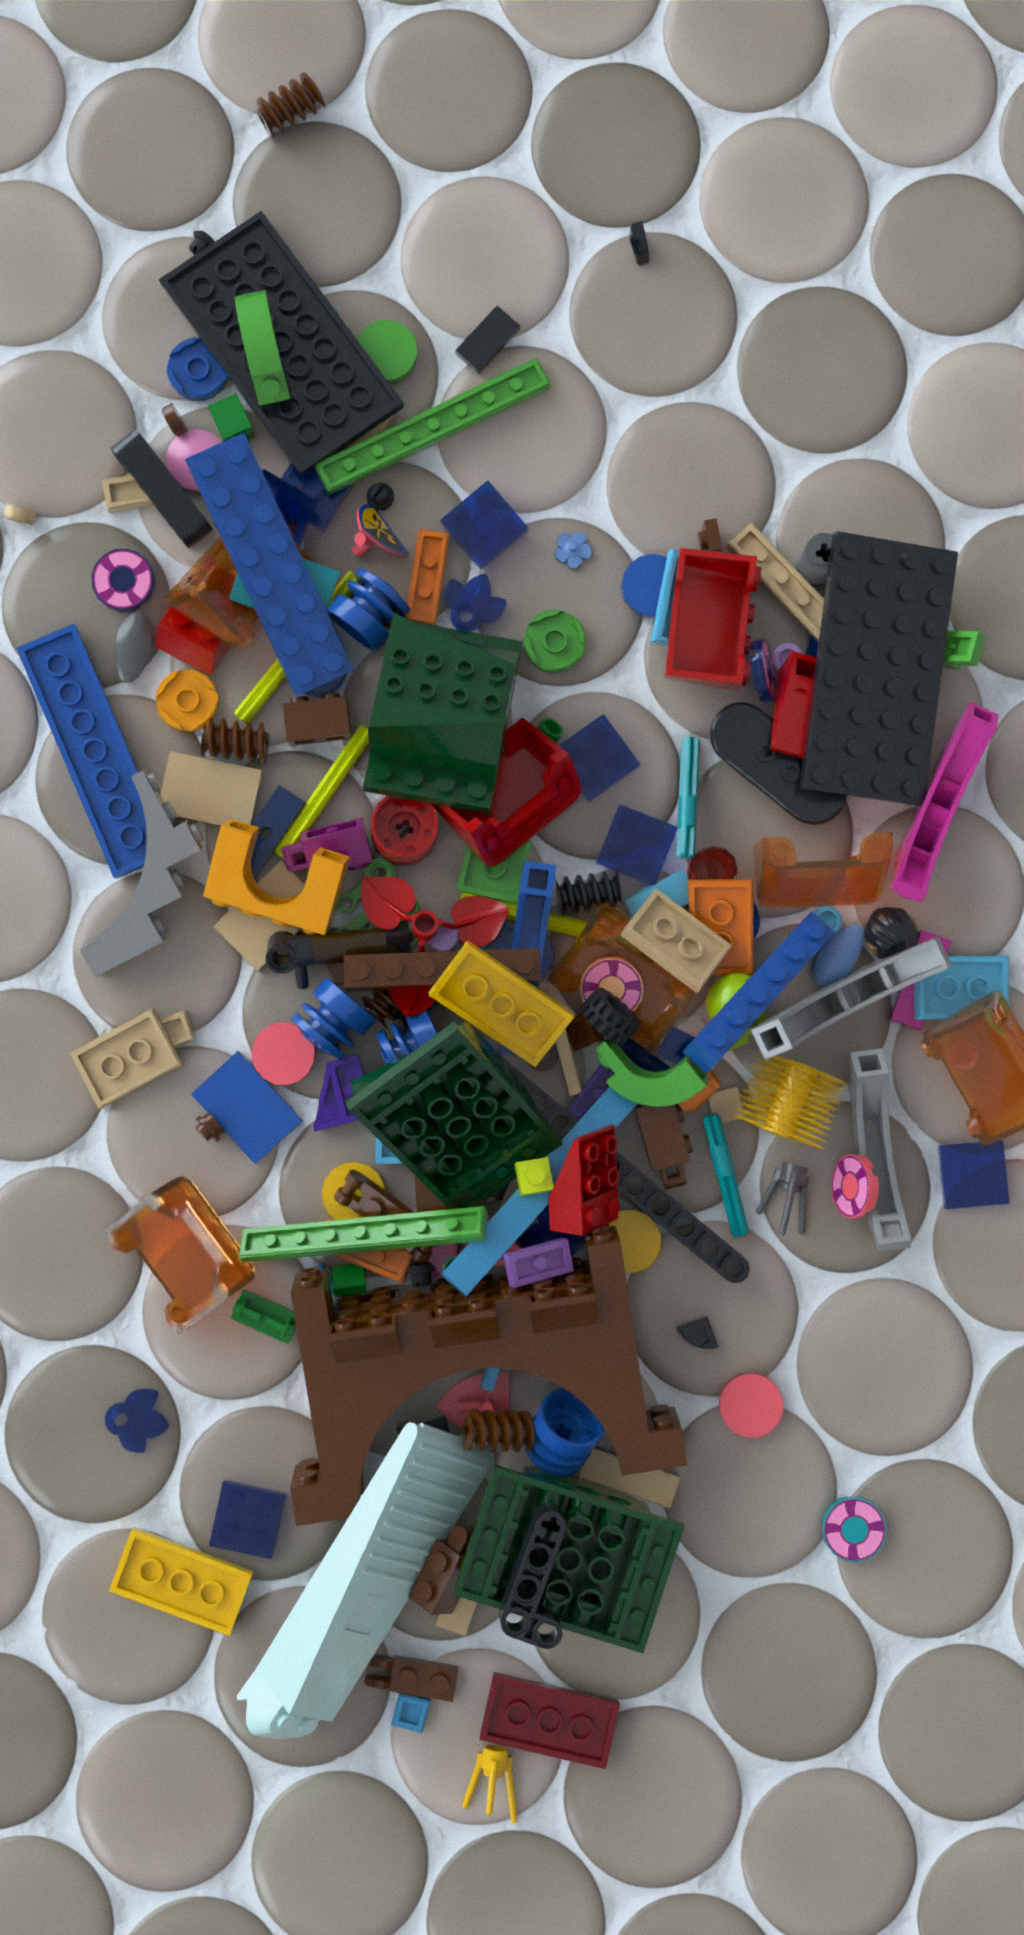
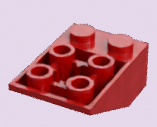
M203 561L158 623L155 648L212 675L226 655L250 607L228 600L236 577Z
M792 651L777 671L770 750L803 759L816 657Z
M614 1124L607 1125L573 1140L548 1198L550 1231L583 1236L619 1219L620 1203L617 1191L619 1172L616 1164L617 1138L615 1136Z

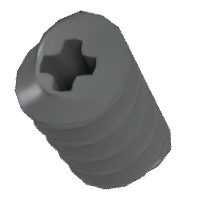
M820 533L812 537L796 565V570L815 588L825 586L827 583L833 537L830 533Z

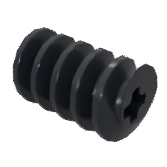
M618 870L613 871L611 880H609L606 872H601L599 881L596 880L593 873H589L586 883H584L580 874L575 876L574 884H571L568 876L563 877L561 886H559L555 879L557 906L562 917H565L567 907L571 908L574 915H578L579 908L582 905L586 913L590 914L593 904H596L599 912H603L605 903L609 904L612 911H616L618 901L622 903Z

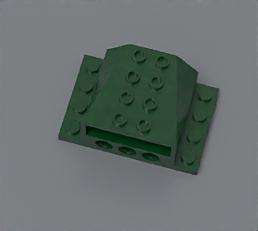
M393 614L368 726L369 760L363 783V791L490 814L523 641L413 622Z
M452 1022L415 1051L349 1082L354 1096L346 1101L348 1110L448 1209L477 1207L517 1178L514 1166L516 1162L544 1158L563 1144L559 1135L542 1118L533 1099L506 1061L477 1029L469 1023H462L458 1026L455 1022Z
M494 1464L453 1594L499 1609L535 1510L541 1504L547 1502L554 1503L562 1510L566 1522V1530L539 1605L553 1610L558 1615L562 1629L644 1653L681 1539L684 1524L651 1513L647 1504L620 1490L574 1474L567 1477L552 1476L541 1471L536 1466H523L522 1472ZM552 1516L549 1521L543 1520L546 1529L544 1536L547 1538L549 1524H556L555 1517ZM538 1547L533 1549L529 1556L534 1560H539L546 1555L547 1551L544 1548ZM523 1580L519 1583L518 1589L525 1592L530 1591L534 1587L535 1582ZM511 1612L513 1614L523 1616V1614H521L520 1612Z

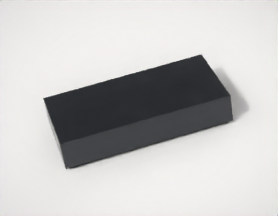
M497 305L455 350V353L479 374L520 330V325Z

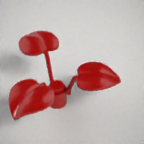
M368 876L362 880V905L371 923L383 930H393L400 924L401 919L406 922H412L413 935L419 940L418 952H425L426 941L436 937L438 927L450 930L458 929V937L464 944L468 940L478 948L487 946L496 939L509 913V908L499 901L487 897L470 896L460 899L452 906L451 917L455 924L444 922L443 919H437L436 915L428 910H422L408 916L407 914L415 906V894L412 887L406 881L396 877ZM433 986L389 989L393 1001L406 1017L419 1015L429 1009L436 1001L429 996V991Z

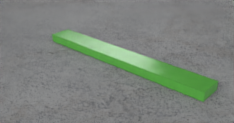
M534 358L316 464L315 470L328 495L550 389L551 384L537 358Z
M485 1206L247 1228L243 1229L239 1259L245 1263L486 1241L488 1211Z

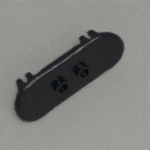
M737 702L725 706L716 714L710 729V741L714 752L785 812L801 823L819 825L833 820L842 811L847 796L799 789L803 759L770 750L773 719L753 704Z

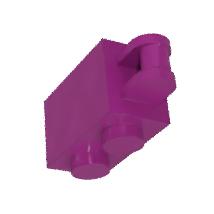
M362 817L301 832V842L289 844L281 848L287 871L309 869L313 854L320 847L350 856L349 870L362 869L367 866V863L373 862ZM304 852L305 858L297 860L296 853Z

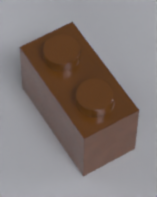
M340 693L323 694L321 699L309 700V697L306 696L294 697L290 699V703H283L286 740L290 746L349 740L352 737L348 701L346 696L340 697Z

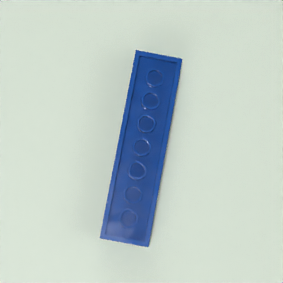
M245 433L186 458L187 466L295 697L354 671Z
M73 623L16 649L113 878L118 879L143 868L146 857L147 833L145 815L139 793L131 778L132 775L139 771L80 632Z

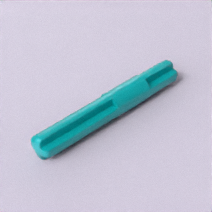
M686 737L681 742L676 855L681 859H691L695 856L700 740L695 737Z
M710 1113L703 1116V1123L731 1234L734 1237L744 1236L749 1233V1228L721 1117L718 1113Z

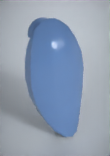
M853 924L843 928L822 946L813 967V978L817 986L825 987L846 977L853 969L859 958L863 943V929L860 925Z

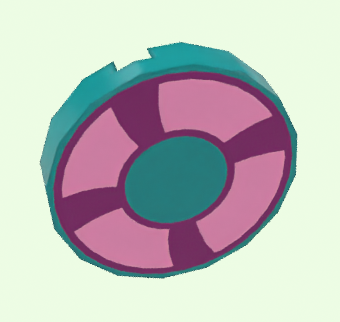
M841 1497L829 1505L823 1515L822 1535L824 1542L834 1555L844 1561L857 1563L869 1560L880 1551L885 1542L887 1527L884 1516L874 1503L864 1497Z

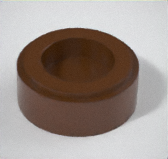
M173 403L162 408V414L175 436H180L188 431Z

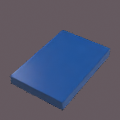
M237 1051L191 1093L254 1164H257L303 1121L275 1089L262 1078L240 1051Z

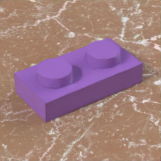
M559 1238L503 1254L509 1286L513 1288L574 1271L569 1242L566 1238Z

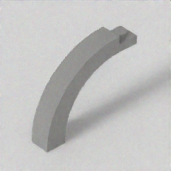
M883 1048L850 1052V1100L856 1154L865 1155L874 1166V1168H871L873 1176H877L879 1181L876 1205L871 1213H866L870 1231L874 1233L878 1251L911 1247V1237L901 1203L892 1154L888 1110L889 1070Z

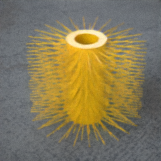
M775 1055L771 1057V1060H764V1063L758 1069L761 1071H756L754 1074L760 1076V1079L758 1080L756 1077L750 1078V1080L753 1079L752 1082H759V1085H751L749 1083L748 1086H751L754 1090L757 1089L755 1093L750 1090L749 1094L756 1096L755 1098L748 1097V1101L754 1102L757 1106L741 1102V1105H744L743 1107L759 1112V1114L739 1108V1112L742 1111L745 1115L748 1114V1116L758 1120L755 1121L749 1117L733 1115L773 1135L792 1141L797 1140L799 1143L822 1149V1146H819V1144L813 1143V1141L810 1142V1140L807 1141L803 1137L824 1142V1139L821 1140L818 1136L809 1133L812 1131V1133H819L821 1136H826V1133L823 1134V1131L817 1130V1128L814 1129L815 1127L811 1128V1126L814 1125L818 1128L821 1126V1128L825 1129V1125H822L823 1123L813 1120H823V1122L827 1123L828 1118L822 1117L823 1114L824 1116L826 1114L829 1116V1112L827 1110L824 1111V1108L828 1109L829 1104L826 1103H829L831 1098L827 1097L828 1095L834 1097L836 1092L833 1091L840 1089L837 1086L843 1080L833 1079L835 1076L830 1077L831 1075L824 1074L827 1072L820 1073L822 1071L792 1059L787 1060L784 1057L780 1058Z

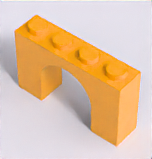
M231 818L221 824L203 897L212 899L211 902L218 906L229 907L231 905L240 908L244 914L258 917L262 915L271 918L273 923L280 926L293 925L302 928V931L306 934L318 933L325 935L333 922L350 856L320 847L313 854L303 891L292 897H276L266 893L259 887L251 871V859L259 827Z

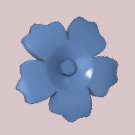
M580 531L572 533L570 538L567 533L563 532L562 535L558 536L557 546L559 549L554 551L555 559L562 564L568 560V568L577 569L578 566L582 565V559L588 560L592 554L589 544H584L587 536Z

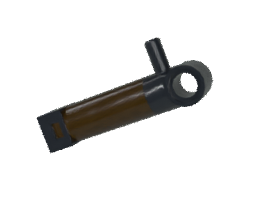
M403 920L393 930L373 928L327 932L325 935L318 933L294 935L288 931L275 932L268 940L265 961L267 966L276 973L284 974L295 969L297 988L301 990L307 989L309 987L307 966L344 963V955L411 953L409 922ZM285 950L289 953L286 955L278 954L276 951Z

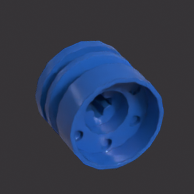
M359 568L355 572L354 577L360 584L351 580L346 584L354 598L350 599L347 596L338 594L326 611L329 617L346 633L366 648L378 653L389 637V632L382 623L385 621L391 625L393 614L396 613L406 617L411 608L389 583L379 576Z
M325 977L313 991L314 996L321 1003L320 1007L317 1009L304 1002L301 1006L311 1017L307 1020L295 1012L291 1019L297 1024L301 1034L323 1053L343 1061L347 1055L337 1044L342 1041L349 1048L353 1049L355 1044L347 1035L349 1030L351 1029L364 1036L377 1019L328 977Z
M426 1010L419 1015L406 1017L409 1032L405 1034L395 1023L391 1024L390 1027L396 1038L392 1041L384 1029L376 1032L380 1044V1052L386 1064L415 1051L438 1034Z
M559 1388L551 1391L537 1409L536 1415L533 1417L535 1426L534 1443L529 1452L526 1451L525 1447L524 1450L530 1461L541 1471L552 1476L567 1477L576 1474L585 1465L592 1450L602 1438L604 1427L582 1401L566 1389Z

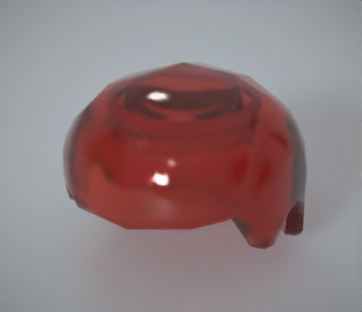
M710 846L704 847L695 853V856L688 863L686 873L688 880L733 879L738 873L735 857L727 849Z

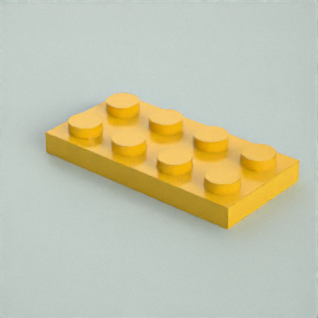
M468 940L429 991L430 997L534 1067L538 1065L574 1018L573 1012Z
M133 1527L109 1592L230 1636L254 1571Z

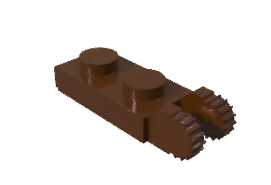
M376 1654L373 1655L368 1663L376 1668H393L392 1677L375 1674L366 1675L364 1682L366 1686L453 1702L458 1674L457 1665L399 1655L390 1657Z

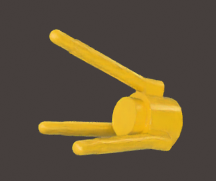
M485 1745L483 1752H477L476 1765L462 1803L463 1809L468 1808L481 1770L484 1769L483 1774L489 1777L486 1814L491 1815L493 1813L496 1780L503 1777V1772L505 1771L511 1822H517L512 1774L513 1756L508 1755V1748L499 1745Z

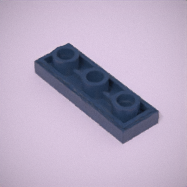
M278 785L252 824L259 827L251 859V871L255 880L306 804V802ZM266 829H271V837L263 839L262 832Z

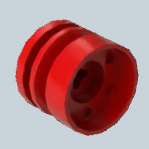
M386 796L377 804L371 821V838L375 850L381 857L394 865L409 866L421 862L431 853L436 843L438 818L434 807L430 803ZM403 825L409 826V832L412 833L407 834L405 838L399 837L400 833L396 830L402 829Z

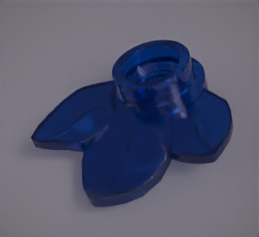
M486 574L472 578L465 586L455 579H450L444 594L445 601L451 609L450 618L452 625L457 630L468 632L477 629L480 623L486 624L496 621L503 614L507 603L503 598L491 597V586ZM465 612L470 613L472 619L469 622H463L460 619L461 614Z
M147 1388L132 1391L124 1402L113 1404L106 1411L104 1421L107 1429L112 1434L118 1435L122 1447L134 1453H144L147 1443L146 1438L159 1436L169 1428L166 1418L153 1409L158 1397V1391ZM119 1414L127 1416V1421L123 1425L115 1423V1419Z

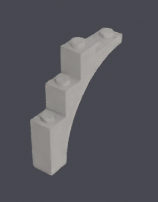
M146 769L131 776L139 793L146 821L147 846L143 871L136 891L122 914L107 929L83 944L79 949L94 977L164 941L165 936L163 933L167 932V929L159 915L153 916L152 912L182 897L184 893L182 887L185 886L177 869L172 871L170 866L202 849L200 842L204 841V838L196 824L190 825L187 819L177 825L175 824L174 819L177 818L174 808L169 801L163 802L158 791L162 790V787L153 772L148 774Z
M939 936L890 957H884L858 968L848 977L822 987L806 999L778 1010L751 1029L752 1034L766 1060L793 1049L810 1036L849 1014L913 983L946 970L952 964Z

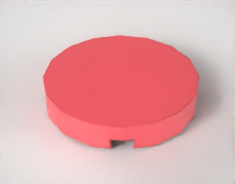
M279 1022L267 1026L258 1034L253 1044L252 1060L255 1069L263 1079L273 1084L290 1085L299 1082L310 1073L315 1063V1046L301 1034L298 1026L293 1023Z
M756 1372L739 1374L732 1377L723 1386L719 1397L720 1414L724 1423L735 1434L745 1438H759L770 1433L779 1424L783 1414V1398L778 1387L768 1377Z

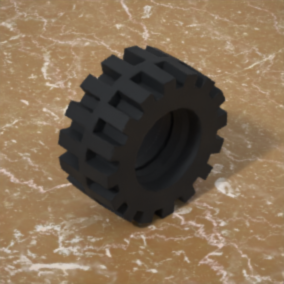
M598 987L580 1007L585 1019L589 1020V1023L600 1034L602 1033L605 1038L611 1039L615 1044L624 1045L640 1027L639 1020L634 1016L633 1011L629 1010L628 1006L622 1003L617 996H613L611 992L606 991L604 988Z

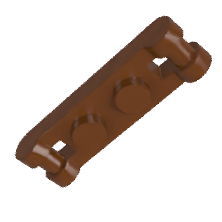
M356 1170L348 1172L345 1177V1185L339 1187L334 1195V1199L339 1204L351 1208L362 1217L415 1213ZM356 1189L365 1193L362 1198L354 1194ZM434 1246L405 1249L418 1262L427 1263L432 1256L431 1250Z

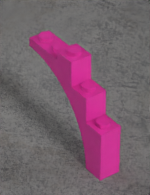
M969 702L936 761L933 778L926 788V795L922 806H916L913 823L896 851L893 865L896 870L891 890L897 892L901 897L913 899L921 903L927 894L932 871L943 840L964 791L997 729L999 714Z

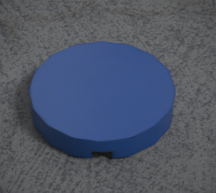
M193 337L180 342L169 355L170 359L166 372L172 387L180 396L191 401H205L214 398L224 389L229 378L200 338Z
M656 554L641 556L631 562L624 572L621 585L623 599L640 616L655 618L667 560L665 556Z

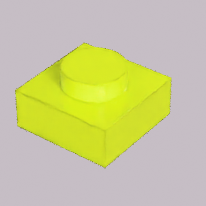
M548 1157L516 1162L514 1164L520 1196L552 1191L554 1186Z

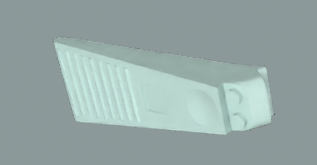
M409 1422L404 1426L256 1670L237 1695V1700L247 1702L246 1724L251 1734L274 1739L297 1738L312 1733L320 1720L333 1721L408 1601V1596L436 1539H446L491 1468L495 1457L493 1452L488 1450L487 1446L484 1447L483 1451L477 1452L475 1442H473L471 1450L465 1451L463 1449L462 1437L423 1423L418 1425Z

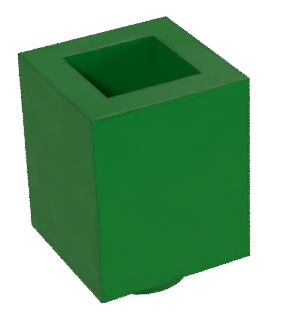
M237 393L208 405L223 441L245 433L249 443L250 439L256 437Z

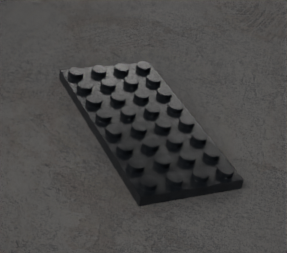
M262 211L159 279L165 292L301 478L315 469L316 464L340 452L404 408L401 398ZM266 290L290 399L259 406L241 336L235 296Z
M840 531L833 533L799 789L922 806L928 781L958 551Z

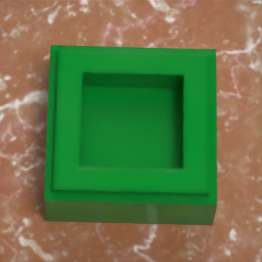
M355 1264L332 1267L335 1297L367 1293L365 1268Z

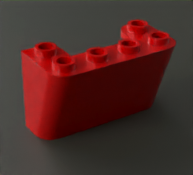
M680 548L664 678L739 691L741 686L746 685L751 665L750 661H745V655H749L751 636L746 635L747 623H753L755 605L749 604L751 592L756 593L757 586L760 584L762 567L756 566L757 556Z

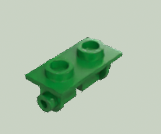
M243 1289L239 1300L237 1299L230 1318L286 1344L290 1343L296 1329L293 1310Z

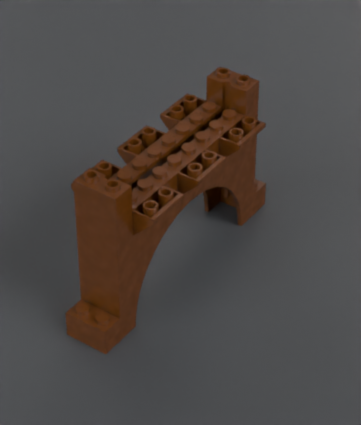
M607 1224L584 1235L588 1261H581L579 1257H572L574 1269L572 1272L516 1288L509 1286L507 1276L500 1278V1282H494L493 1274L485 1275L466 1297L442 1277L437 1279L436 1283L430 1284V1293L422 1294L421 1290H412L405 1292L403 1297H400L399 1289L391 1290V1287L384 1286L372 1290V1293L341 1296V1298H336L334 1305L328 1270L320 1271L318 1267L301 1270L300 1274L295 1276L290 1293L318 1459L303 1460L298 1465H295L290 1493L296 1526L349 1518L360 1500V1495L365 1492L363 1466L368 1450L385 1420L404 1400L422 1387L445 1376L471 1369L507 1368L524 1371L552 1381L572 1393L589 1408L606 1430L617 1454L622 1476L687 1466L682 1428L675 1406L669 1407L668 1405L660 1404L652 1406L648 1411L645 1410L621 1241L616 1226Z

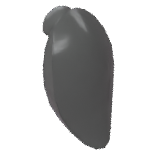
M134 612L127 616L117 632L115 642L116 666L120 679L126 683L133 682L138 678L149 660L152 649L153 631L151 622L142 612Z

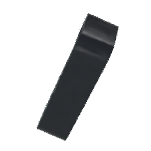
M136 428L110 448L120 464L130 473L188 549L213 530Z
M548 1502L541 1504L534 1512L499 1608L501 1628L506 1635L543 1649L556 1647L563 1635L558 1615L553 1610L539 1605L566 1530V1522L562 1510L556 1504ZM552 1516L555 1517L556 1524H549L547 1538L544 1536L546 1529L543 1520L549 1521ZM538 1547L544 1548L547 1551L546 1555L539 1560H534L529 1556L531 1551ZM523 1580L535 1582L534 1587L530 1591L525 1592L518 1589L519 1583ZM511 1612L523 1614V1618L517 1623H510L506 1620ZM544 1623H551L555 1626L553 1631L548 1634L538 1632V1628Z

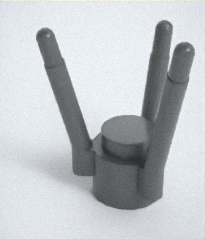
M783 1162L781 1170L775 1169L773 1179L756 1210L757 1214H762L780 1181V1188L788 1190L779 1231L782 1236L786 1234L795 1192L799 1193L798 1231L800 1234H804L807 1186L809 1182V1177H806L808 1168Z

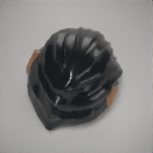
M877 908L875 911H872L864 928L866 944L874 956L880 959L890 957L917 945V924L902 908Z

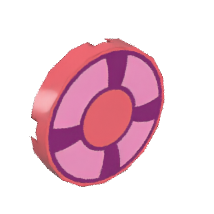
M847 1154L841 1157L835 1165L832 1174L831 1191L833 1201L837 1210L847 1218L861 1219L866 1217L865 1214L871 1213L878 1199V1177L873 1176L871 1168H874V1166L865 1155Z

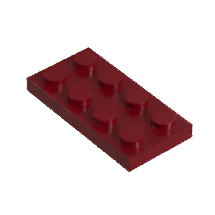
M493 1672L479 1740L606 1769L620 1702L614 1699Z

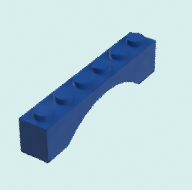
M524 861L511 949L539 948L541 973L556 865ZM498 1043V1054L518 1056Z
M811 911L682 1052L707 1074L830 939L835 931Z

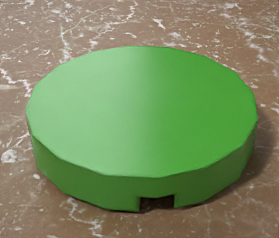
M379 320L368 325L359 335L358 342L389 383H396L405 379L414 369L417 359V343L412 332L402 323L393 320Z
M556 609L544 611L534 617L529 623L524 636L525 653L531 663L540 670L549 673L566 672L576 666L584 654L586 645L585 631L579 620L573 615Z

